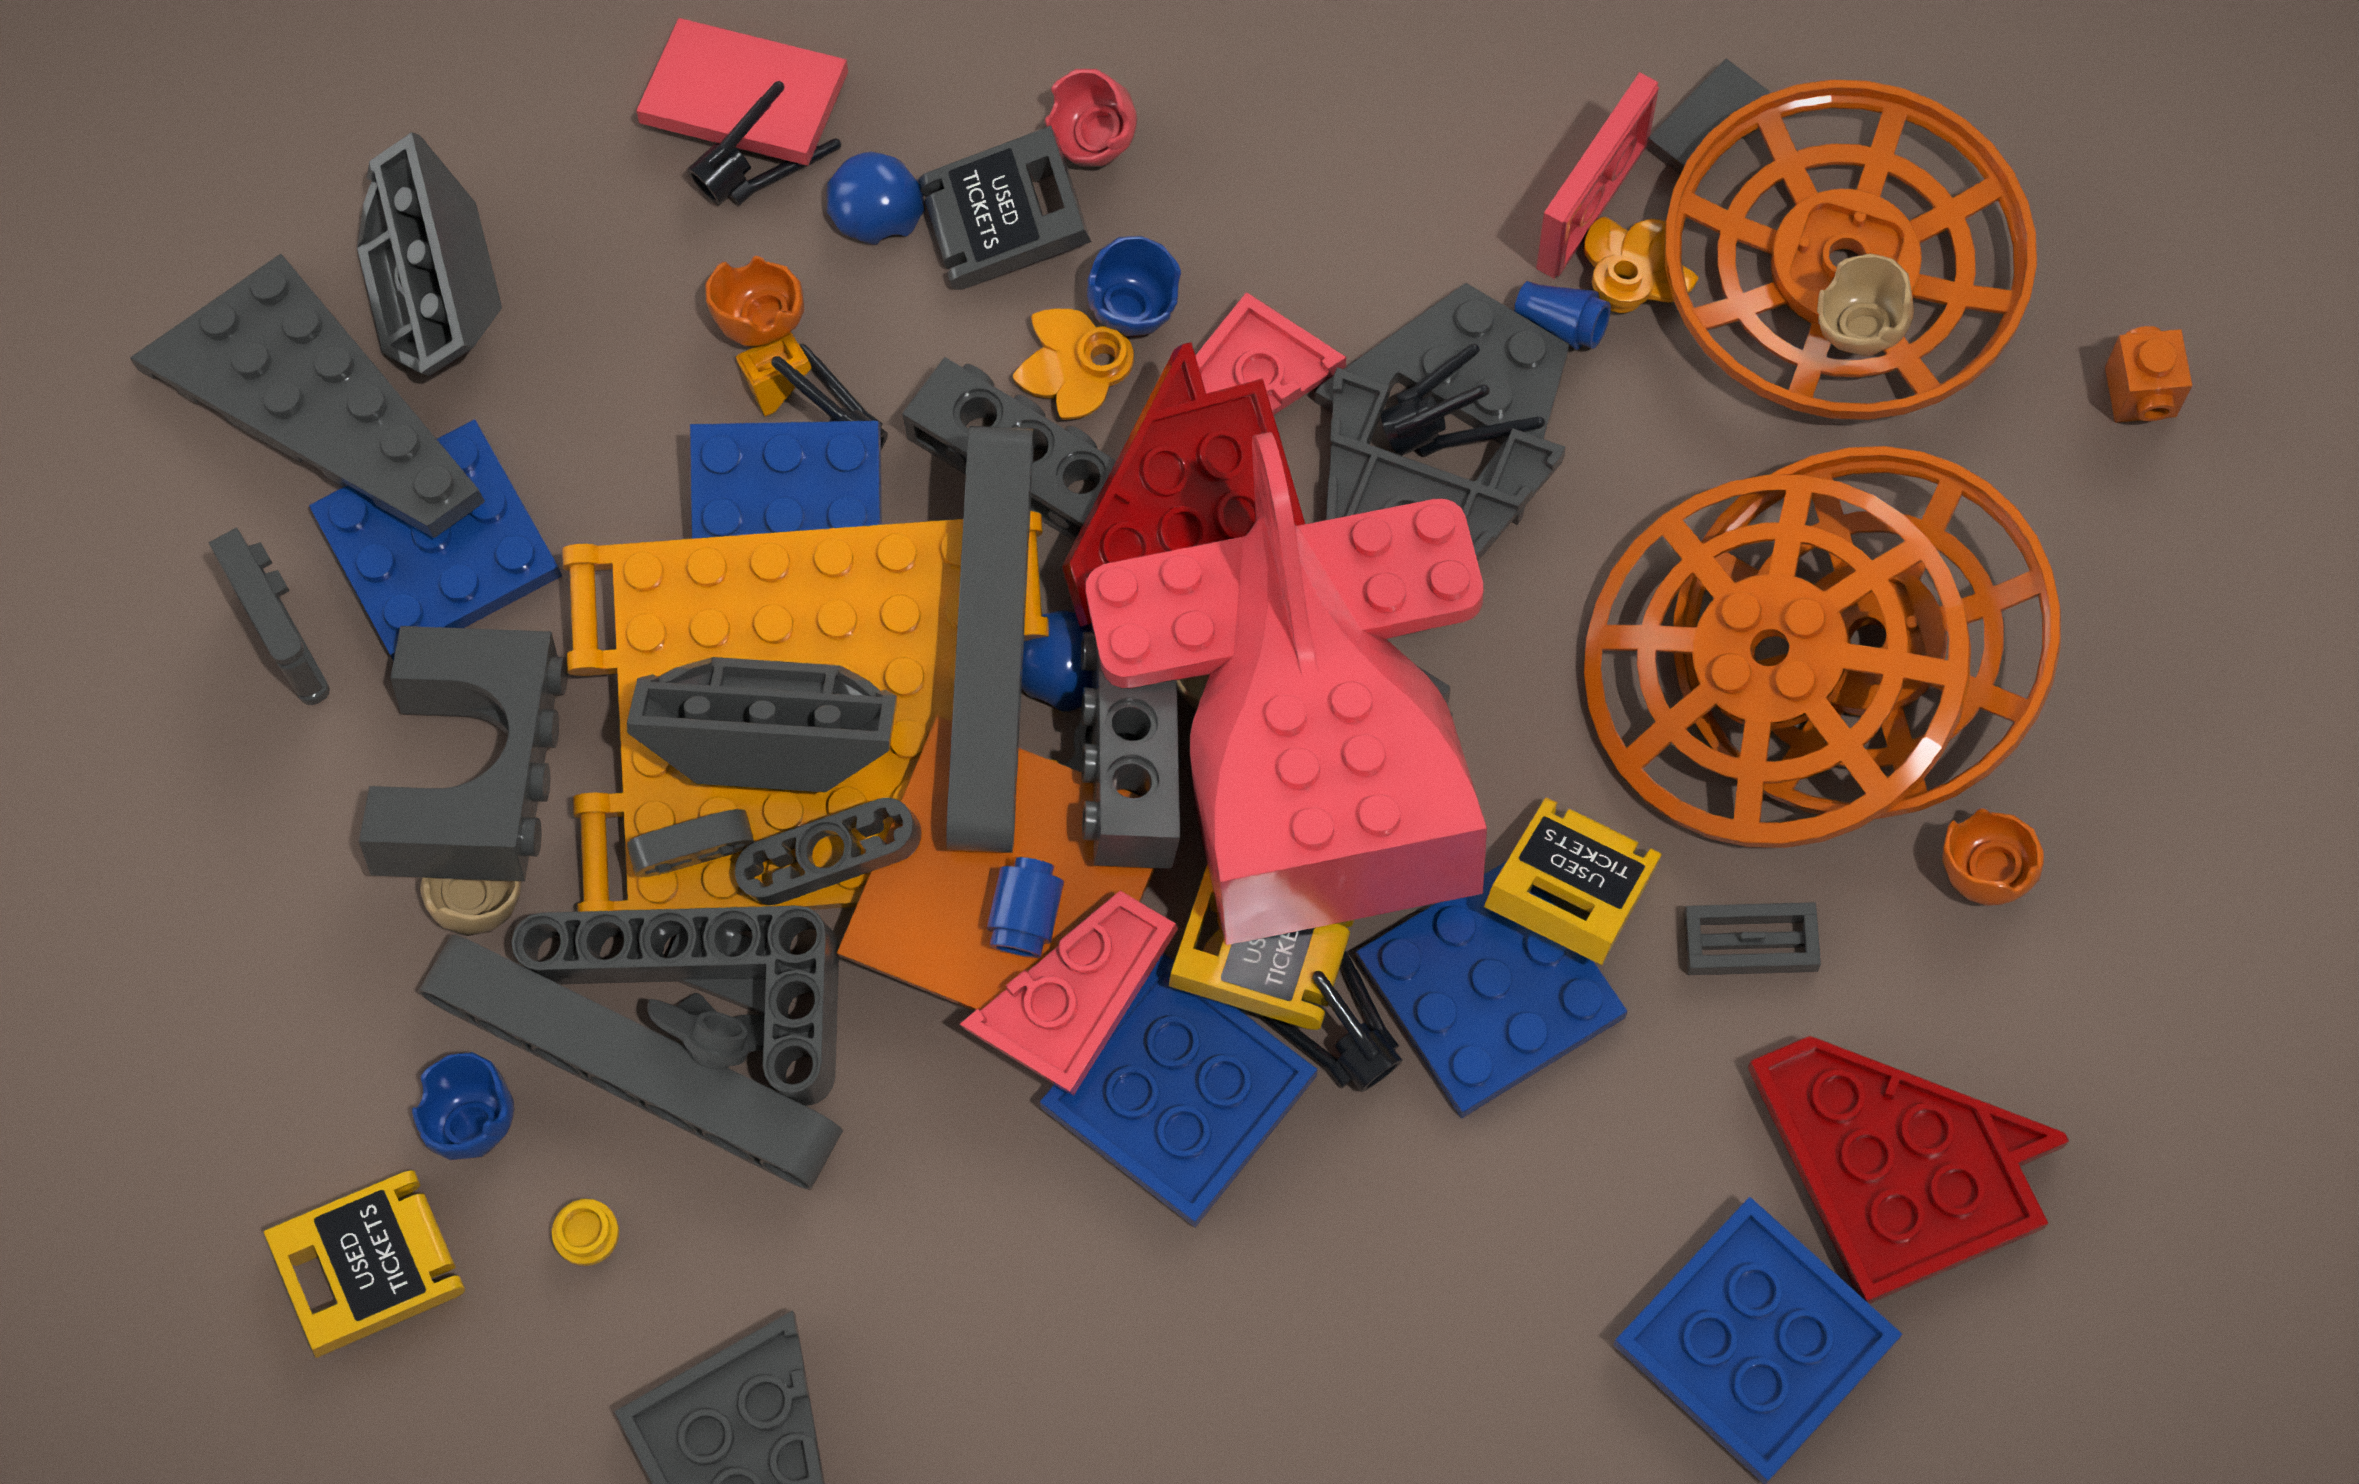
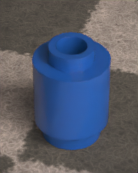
M1016 857L1014 867H1000L987 924V930L992 932L989 945L991 948L1023 957H1041L1043 945L1051 943L1064 885L1062 879L1052 875L1054 865L1033 858Z

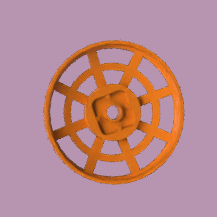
M1825 80L1797 84L1763 95L1733 112L1706 135L1688 158L1673 189L1664 228V264L1670 292L1684 325L1704 353L1731 378L1759 396L1794 411L1831 419L1870 420L1904 415L1937 404L1969 386L1997 360L2014 337L2031 298L2037 268L2036 231L2028 200L2014 171L1994 144L1966 119L1937 101L1904 88L1871 81ZM1829 108L1863 109L1882 113L1871 147L1859 144L1833 143L1807 147L1796 151L1782 118L1796 113ZM1905 121L1921 126L1951 144L1976 167L1984 180L1952 198L1948 191L1927 171L1911 161L1894 154ZM1759 128L1773 162L1764 166L1744 184L1732 200L1728 210L1696 195L1695 192L1700 181L1716 160L1742 137ZM1828 165L1864 167L1857 190L1832 189L1819 193L1806 170ZM1887 174L1915 189L1934 209L1909 221L1896 206L1880 197ZM1783 180L1796 206L1785 216L1778 230L1745 218L1756 201L1772 186ZM1996 201L1999 202L2005 214L2013 244L2014 276L2011 290L1973 285L1976 274L1975 248L1970 228L1965 219ZM1686 218L1720 233L1717 244V269L1722 291L1726 299L1695 308L1687 291L1682 268V232ZM1945 230L1948 231L1955 255L1954 281L1919 274L1922 260L1920 243ZM1737 241L1771 254V272L1774 282L1743 293L1736 269ZM1839 249H1848L1855 252L1858 256L1872 253L1892 258L1909 274L1912 298L1947 306L1935 324L1920 338L1909 344L1906 338L1903 337L1895 346L1884 350L1885 355L1860 360L1828 358L1827 354L1831 343L1822 334L1818 321L1817 306L1820 290H1825L1830 285L1836 273L1837 267L1832 264L1829 255ZM1787 304L1798 316L1812 323L1803 350L1774 334L1758 318L1757 314ZM1965 309L2003 314L1997 330L1978 356L1955 376L1940 384L1921 358L1928 355L1949 336L1961 320ZM1739 321L1745 331L1763 348L1785 362L1797 366L1789 390L1766 381L1738 363L1712 338L1707 330ZM1894 370L1899 372L1916 394L1904 399L1876 403H1843L1813 398L1821 374L1834 377H1865L1885 374Z
M1889 446L1848 447L1809 456L1778 469L1770 475H1807L1833 480V478L1851 474L1891 473L1917 477L1938 484L1922 519L1911 515H1904L1932 542L1938 552L1945 555L1960 569L1972 586L1975 594L1961 598L1966 611L1967 624L1981 619L1984 622V650L1980 668L1976 678L1970 675V683L1961 718L1951 739L1973 720L1980 709L2014 722L2002 740L1975 765L1950 781L1927 790L1925 780L1923 779L1895 807L1876 818L1882 819L1918 812L1956 797L1987 777L2016 750L2038 719L2054 682L2061 650V608L2053 571L2037 535L2019 510L1989 482L1956 463L1921 451ZM1766 490L1741 495L1717 518L1701 542L1704 544L1718 535L1739 527L1748 526L1761 512L1783 499L1786 490ZM1817 493L1812 495L1819 523L1812 525L1813 527H1818L1840 536L1853 544L1851 535L1857 533L1884 532L1898 535L1889 525L1867 511L1844 514L1839 499ZM1961 496L1980 506L2005 529L2023 554L2030 571L1993 586L1988 573L1975 555L1956 537L1945 531ZM1801 544L1799 558L1815 547ZM1728 552L1721 554L1715 559L1734 583L1752 576L1769 574L1772 555L1759 570ZM1831 553L1829 555L1834 571L1815 584L1823 592L1855 571L1851 566ZM1921 562L1889 582L1896 592L1905 616L1909 640L1908 653L1945 659L1947 626L1943 605H1938L1933 594L1920 581L1926 569ZM1694 574L1684 583L1679 591L1674 612V626L1697 627L1706 588ZM1873 592L1840 613L1849 634L1850 644L1855 631L1864 625H1877L1886 632L1885 619ZM2038 596L2042 613V650L2035 682L2028 697L2024 698L1994 686L2004 650V622L2001 611ZM1886 632V640H1885L1883 646L1881 647V648H1883V649H1887V644H1888L1887 632ZM1673 653L1679 687L1683 697H1685L1700 685L1694 669L1693 655ZM1788 653L1756 662L1763 666H1774L1781 663ZM1848 671L1843 686L1830 704L1840 717L1844 713L1862 716L1872 703L1883 676ZM1904 679L1901 693L1890 716L1881 726L1887 747L1866 749L1879 768L1893 765L1894 771L1897 770L1924 737L1922 735L1912 739L1903 707L1917 700L1929 687L1939 691H1943L1944 687ZM1711 710L1695 722L1712 749L1731 757L1740 758L1741 752L1729 741L1713 717ZM1810 720L1807 721L1802 731L1795 726L1771 729L1780 740L1791 746L1782 760L1799 758L1828 745ZM1842 762L1838 764V766L1845 767ZM1800 780L1764 783V794L1809 813L1821 815L1851 803L1816 797L1794 789Z
M1762 475L1727 482L1692 496L1660 516L1633 541L1611 570L1595 603L1586 636L1584 678L1588 708L1600 742L1621 776L1647 804L1677 825L1712 840L1744 847L1789 848L1824 842L1859 829L1891 810L1923 781L1944 753L1961 718L1970 683L1971 642L1966 611L1949 568L1932 542L1904 514L1876 496L1839 481L1807 475ZM1766 490H1786L1779 522H1765L1739 527L1718 535L1703 544L1683 521L1703 508L1734 496ZM1813 493L1832 496L1866 510L1889 525L1904 542L1871 560L1862 550L1844 538L1818 527L1807 526L1806 521ZM1663 536L1682 560L1672 568L1656 589L1645 612L1642 625H1607L1612 604L1627 574L1643 553ZM1775 541L1769 574L1752 576L1734 583L1715 559L1725 552L1744 545ZM1801 544L1811 545L1831 553L1851 566L1855 571L1823 592L1812 583L1795 577ZM1921 562L1931 575L1944 607L1949 638L1948 660L1908 653L1909 640L1905 616L1896 592L1889 581ZM1694 574L1714 598L1703 612L1697 627L1661 626L1674 596ZM1873 592L1885 619L1888 638L1887 649L1850 644L1849 634L1840 613ZM1775 636L1786 640L1789 643V651L1781 663L1774 666H1763L1754 660L1755 648L1763 639ZM1602 651H1637L1640 688L1648 710L1655 720V723L1627 748L1615 729L1605 701L1601 672ZM1657 652L1692 654L1694 669L1700 685L1670 709L1659 683L1656 664ZM1848 671L1882 675L1881 684L1872 703L1858 722L1849 728L1830 704L1843 686ZM1904 679L1944 687L1939 706L1924 737L1906 761L1887 778L1864 748V745L1874 737L1890 716L1901 693ZM1716 706L1724 715L1744 725L1740 758L1728 756L1708 747L1692 736L1687 729ZM1810 720L1828 743L1822 749L1799 758L1776 762L1767 761L1771 729L1792 727ZM1672 743L1682 754L1701 767L1721 776L1737 780L1734 819L1710 814L1681 801L1657 784L1643 768ZM1842 762L1866 793L1848 805L1816 817L1781 823L1760 822L1764 783H1782L1805 779L1827 771Z

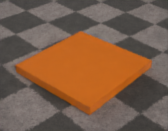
M937 716L901 800L916 815L920 822L922 831L920 843L915 852L905 860L871 871L837 954L841 958L974 1011L977 1009L981 1011L1007 989L1006 985L1024 970L1028 972L1058 947L1059 941L1116 893L1122 891L1141 903L1155 868L1094 866V841L1082 839L1084 801H1093V783H1082L1081 772L1021 748L1018 751L1013 853L947 850L946 833L952 721ZM1125 789L1117 791L1128 798L1142 797ZM893 819L884 842L890 844L895 841L894 830L903 826V824L899 825ZM1016 857H1027L1048 862L1054 865L1052 875L1064 881L1051 943L1043 945L1040 958L1013 955L989 946L992 932L987 930V924L1000 867H1014Z

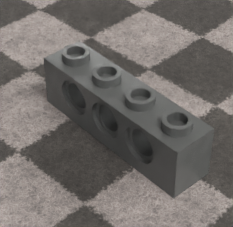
M946 357L943 358L902 413L908 440L965 475L969 432L966 426L969 422L976 418H988L994 421L991 427L1032 428L1034 435L1033 448L1040 449L1046 454L1040 460L1033 462L1030 511L1040 513L1042 522L1073 541L1076 540L1116 462L1115 459L1098 450L1096 443L1082 430L1070 425L1063 429L1045 418L1044 411L1029 398L1018 394L1012 398L997 389L992 379L981 369L971 364H965L961 367ZM1082 479L1091 480L1097 484L1094 490L1085 494L1074 493L1068 489L1073 482Z
M1083 632L1081 641V670L1092 671V688H1083L1081 725L1093 727V744L1083 745L1081 774L1082 783H1093V801H1084L1082 839L1094 841V866L1172 869L1180 840L1177 680L1135 688H1120L1112 685L1102 672L1094 632ZM1130 733L1137 736L1140 740H1125L1117 734ZM1129 789L1137 792L1142 797L1128 798L1117 791Z

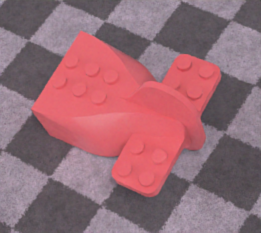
M1271 432L1253 435L1252 456L1256 523L1246 536L1107 563L1095 568L1086 580L1087 604L1101 669L1105 678L1112 685L1120 688H1135L1210 674L1193 719L1190 735V759L1197 819L1225 944L1247 942L1483 894L1487 826L1453 718L1446 701L1430 678L1387 640L1427 629L1462 623L1473 619L1480 612L1483 605V580L1466 516L1462 508L1455 502L1447 499H1431L1296 526L1294 524L1285 473L1275 438Z

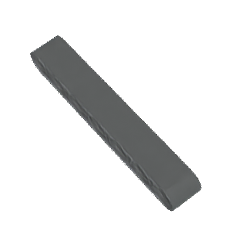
M969 426L946 845L947 850L1013 853L1034 435L1032 428Z
M455 934L449 937L418 990L425 999L448 1013L798 1187L807 1190L812 1189L843 1132L840 1126L824 1115L729 1068L715 1070L702 1066L693 1059L692 1053L685 1046L464 937Z

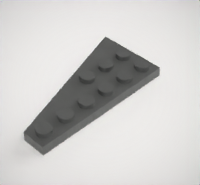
M282 254L270 260L130 357L137 370L152 379L158 377L175 387L182 396L196 404L200 401L225 416L228 422L299 462L304 460L324 472L327 478L343 487L348 485L370 497L376 506L433 538L485 502L475 484Z
M793 1310L614 1411L652 1484H825L797 1320Z

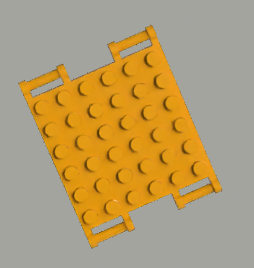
M1030 511L1024 641L1049 637V619L1042 616L1037 550V537L1043 533L1042 516L1034 511ZM963 519L600 546L594 544H573L562 548L563 569L568 570L570 574L573 650L567 652V673L575 676L618 674L623 793L608 794L595 792L573 796V815L576 818H580L584 902L577 904L578 912L763 906H803L812 910L857 906L871 872L777 905H765L754 900L737 883L735 866L742 851L657 876L637 877L633 870L627 843L633 838L655 830L734 809H743L747 812L753 838L757 842L876 799L893 798L901 802L936 717L940 716L952 721ZM613 569L616 649L599 650L595 571ZM711 657L841 665L869 680L880 691L887 690L897 696V707L889 751L827 792L696 784L627 733V720L637 678L651 674L659 677L676 667ZM624 817L628 900L609 901L606 818ZM891 817L884 819V830L870 837L879 836L884 841L893 819ZM855 827L851 830V832L857 838L860 844L862 855L866 853V850L861 845L860 841L867 838H865ZM830 835L818 841L812 855L815 866L828 868L839 862L844 853L842 838ZM793 849L791 853L796 858L795 849ZM768 859L763 862L764 872L756 876L755 879L760 880L768 887L773 884L772 873L790 865L778 867ZM798 861L790 864L800 873V876L805 874Z

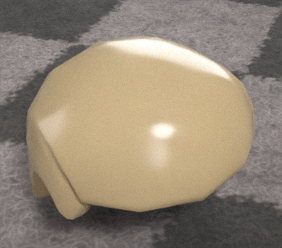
M1872 253L1846 258L1839 262L1832 282L1825 290L1821 289L1818 296V321L1823 336L1839 350L1866 357L1895 346L1907 333L1914 316L1909 274L1894 259Z
M422 878L420 891L427 911L441 927L471 936L492 932L510 918L521 894L522 881Z

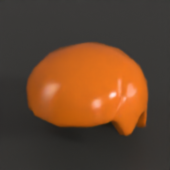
M754 256L748 265L740 268H734L727 262H722L716 267L705 283L706 303L712 318L728 339L744 346L766 345L789 335L799 324L805 311L803 289L797 277L787 266L766 262L760 256Z
M1981 808L1961 823H1957L1955 820L1950 822L1943 845L1942 863L1952 887L1967 900L1987 906L2002 905L2022 897L2040 880L2044 864V850L2035 830L2018 817L2011 814L1989 812Z

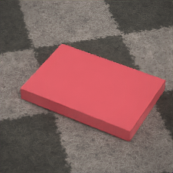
M678 18L636 110L640 124L720 144L773 83L781 81L784 84V91L736 145V148L808 166L848 74L847 59Z
M1641 72L1638 73L1545 210L1536 266L1537 270L1553 279L1556 276H1560L1585 239L1590 226L1600 217L1647 147L1659 90L1657 81Z

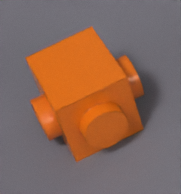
M2144 326L2132 329L2124 335H2119L2105 365L2115 423L2157 421L2177 417L2192 388L2182 329L2161 331L2155 326Z

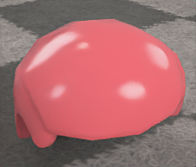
M1075 69L1054 83L1051 88L1054 95V105L1051 113L1045 118V123L1047 127L1052 126L1065 158L1081 167L1104 166L1110 164L1129 147L1136 130L1137 114L1131 95L1125 87L1098 69Z

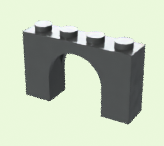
M400 626L390 679L401 714L480 718L499 727L508 735V739L502 754L493 766L476 779L449 788L369 786L359 843L370 875L525 881L529 856L537 857L541 848L540 818H536L538 802H547L550 793V767L548 763H545L547 748H556L558 743L559 715L558 711L553 709L556 695H564L566 692L568 681L566 657L557 656L551 631Z

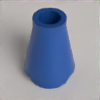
M1526 281L1518 293L1514 311L1562 339L1576 350L1582 346L1594 349L1600 343L1606 331L1610 318L1611 304L1608 301L1599 299L1598 291L1539 285Z

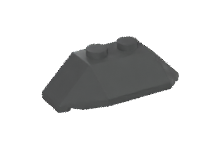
M411 132L369 161L367 179L371 180V184L363 203L357 250L382 353L421 374L430 376L471 350L502 309V304L476 202L420 135Z
M711 657L676 667L659 677L651 674L637 678L627 720V733L696 784L827 792L889 751L897 707V696L887 690L880 691L869 680L841 665Z

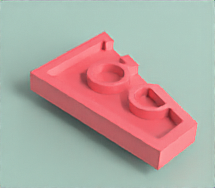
M1247 292L1195 355L1206 393L1263 378L1273 415L1333 377L1337 367L1341 369L1346 368V357Z
M1119 891L1059 941L1058 947L1028 972L1025 970L1006 985L1007 989L981 1011L978 1009L974 1011L960 1025L974 1036L1074 1096L1174 937L1178 927L1176 923L1124 892Z

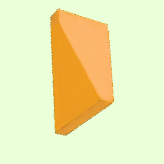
M792 333L775 342L755 346L735 356L765 417L775 413L795 389V386L772 366V358L775 356L783 358L803 376L811 369L809 360Z

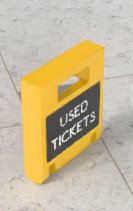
M1546 797L1493 883L1484 907L1603 965L1649 883L1662 853L1650 848L1642 858L1635 854L1639 842L1570 808L1562 819L1555 815L1558 802ZM1532 885L1589 912L1588 919L1585 921L1529 893Z
M1207 863L1171 971L1169 986L1299 1027L1319 1030L1322 1026L1325 1011L1319 1006L1301 1000L1328 1007L1324 995L1314 983L1312 976L1314 972L1322 971L1334 987L1350 936V931L1346 927H1351L1354 920L1226 945L1225 940H1223L1218 956L1197 950L1195 947L1209 905L1211 911L1218 913Z
M414 1170L402 1172L263 1231L315 1358L450 1301L465 1292V1287L459 1275L448 1277L436 1283L432 1281V1278L456 1267L425 1194H416L398 1201V1198L408 1195L420 1187V1182ZM319 1257L338 1304L312 1314L292 1265L299 1266Z

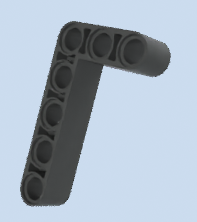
M763 906L546 912L528 916L519 923L514 931L512 949L518 962L527 969L557 984L766 979L763 1046L765 1077L770 1085L780 1094L804 1106L819 1103L828 1096L833 1088L836 1075L839 971L837 951L839 945L832 929L818 913L808 907ZM808 929L816 930V943L808 952L800 955L791 954V942L798 933ZM743 931L752 932V942L746 952L739 956H727V946L734 935ZM677 933H688V943L684 951L676 957L664 958L663 951L669 938ZM615 935H624L625 941L620 953L612 959L601 960L600 952L605 941ZM560 936L561 944L556 955L547 961L539 962L537 955L542 943L550 937ZM813 993L815 1003L810 1013L800 1019H789L788 1010L793 999L800 994ZM801 1057H811L813 1068L808 1078L798 1084H787L786 1073L791 1063Z

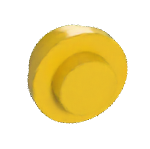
M580 1199L569 1203L558 1213L552 1226V1240L558 1253L566 1261L579 1266H591L605 1260L614 1251L619 1239V1225L615 1215L605 1204L593 1199Z

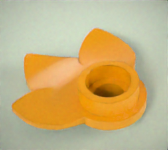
M1600 217L1590 226L1585 237L1583 251L1586 258L1594 266L1591 280L1594 291H1598L1599 299L1610 302L1611 311L1618 313L1631 312L1647 299L1668 303L1674 302L1664 264V228L1666 221L1659 219L1643 220L1634 224L1628 231L1610 218ZM1682 265L1689 294L1697 284L1699 277L1692 270Z
M1074 309L1042 310L1032 314L1031 320L1034 331L1043 348L1037 350L1018 367L1013 374V380L1016 385L1032 396L1046 399L1056 397L1057 411L1061 420L1079 419L1092 414L1100 408L1105 401L1109 386L1120 383L1129 375L1134 364L1133 347L1124 334L1105 326L1096 327L1081 311ZM1103 353L1114 357V361L1108 365H1096L1093 362L1097 355Z

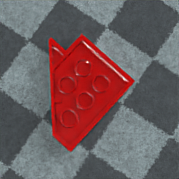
M1192 343L1182 344L1173 350L1062 565L1080 627L1092 624L1086 597V580L1095 568L1107 563L1244 537L1249 533L1256 523L1252 456L1253 435L1267 432L1273 434L1285 473L1294 524L1296 526L1305 524L1263 378L1206 393Z
M1812 1036L1803 1038L1750 1061L1748 1070L1856 1292L1869 1304L2039 1232L2049 1224L2020 1166L2063 1149L2069 1142L2065 1132Z

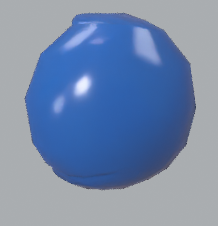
M866 152L847 159L839 167L827 184V213L842 234L868 244L877 245L881 239L890 235L908 236L914 231L924 211L923 192L920 184L899 159L878 152Z
M1143 236L1118 237L1101 249L1095 258L1087 279L1089 309L1094 312L1095 318L1102 325L1117 330L1126 336L1152 334L1171 318V313L1178 303V285L1181 276L1180 266L1164 245Z
M1061 610L1042 614L1043 617L1049 619V637L1024 641L1022 689L1032 699L1038 698L1046 701L1059 711H1073L1081 707L1083 688H1092V671L1081 670V641L1083 632H1093L1092 624L1080 627L1076 614L1069 611Z
M473 1052L449 1054L426 1068L420 1078L423 1086L422 1099L417 1107L412 1108V1115L422 1141L433 1153L448 1160L483 1157L508 1133L514 1116V1100L504 1077L492 1061Z

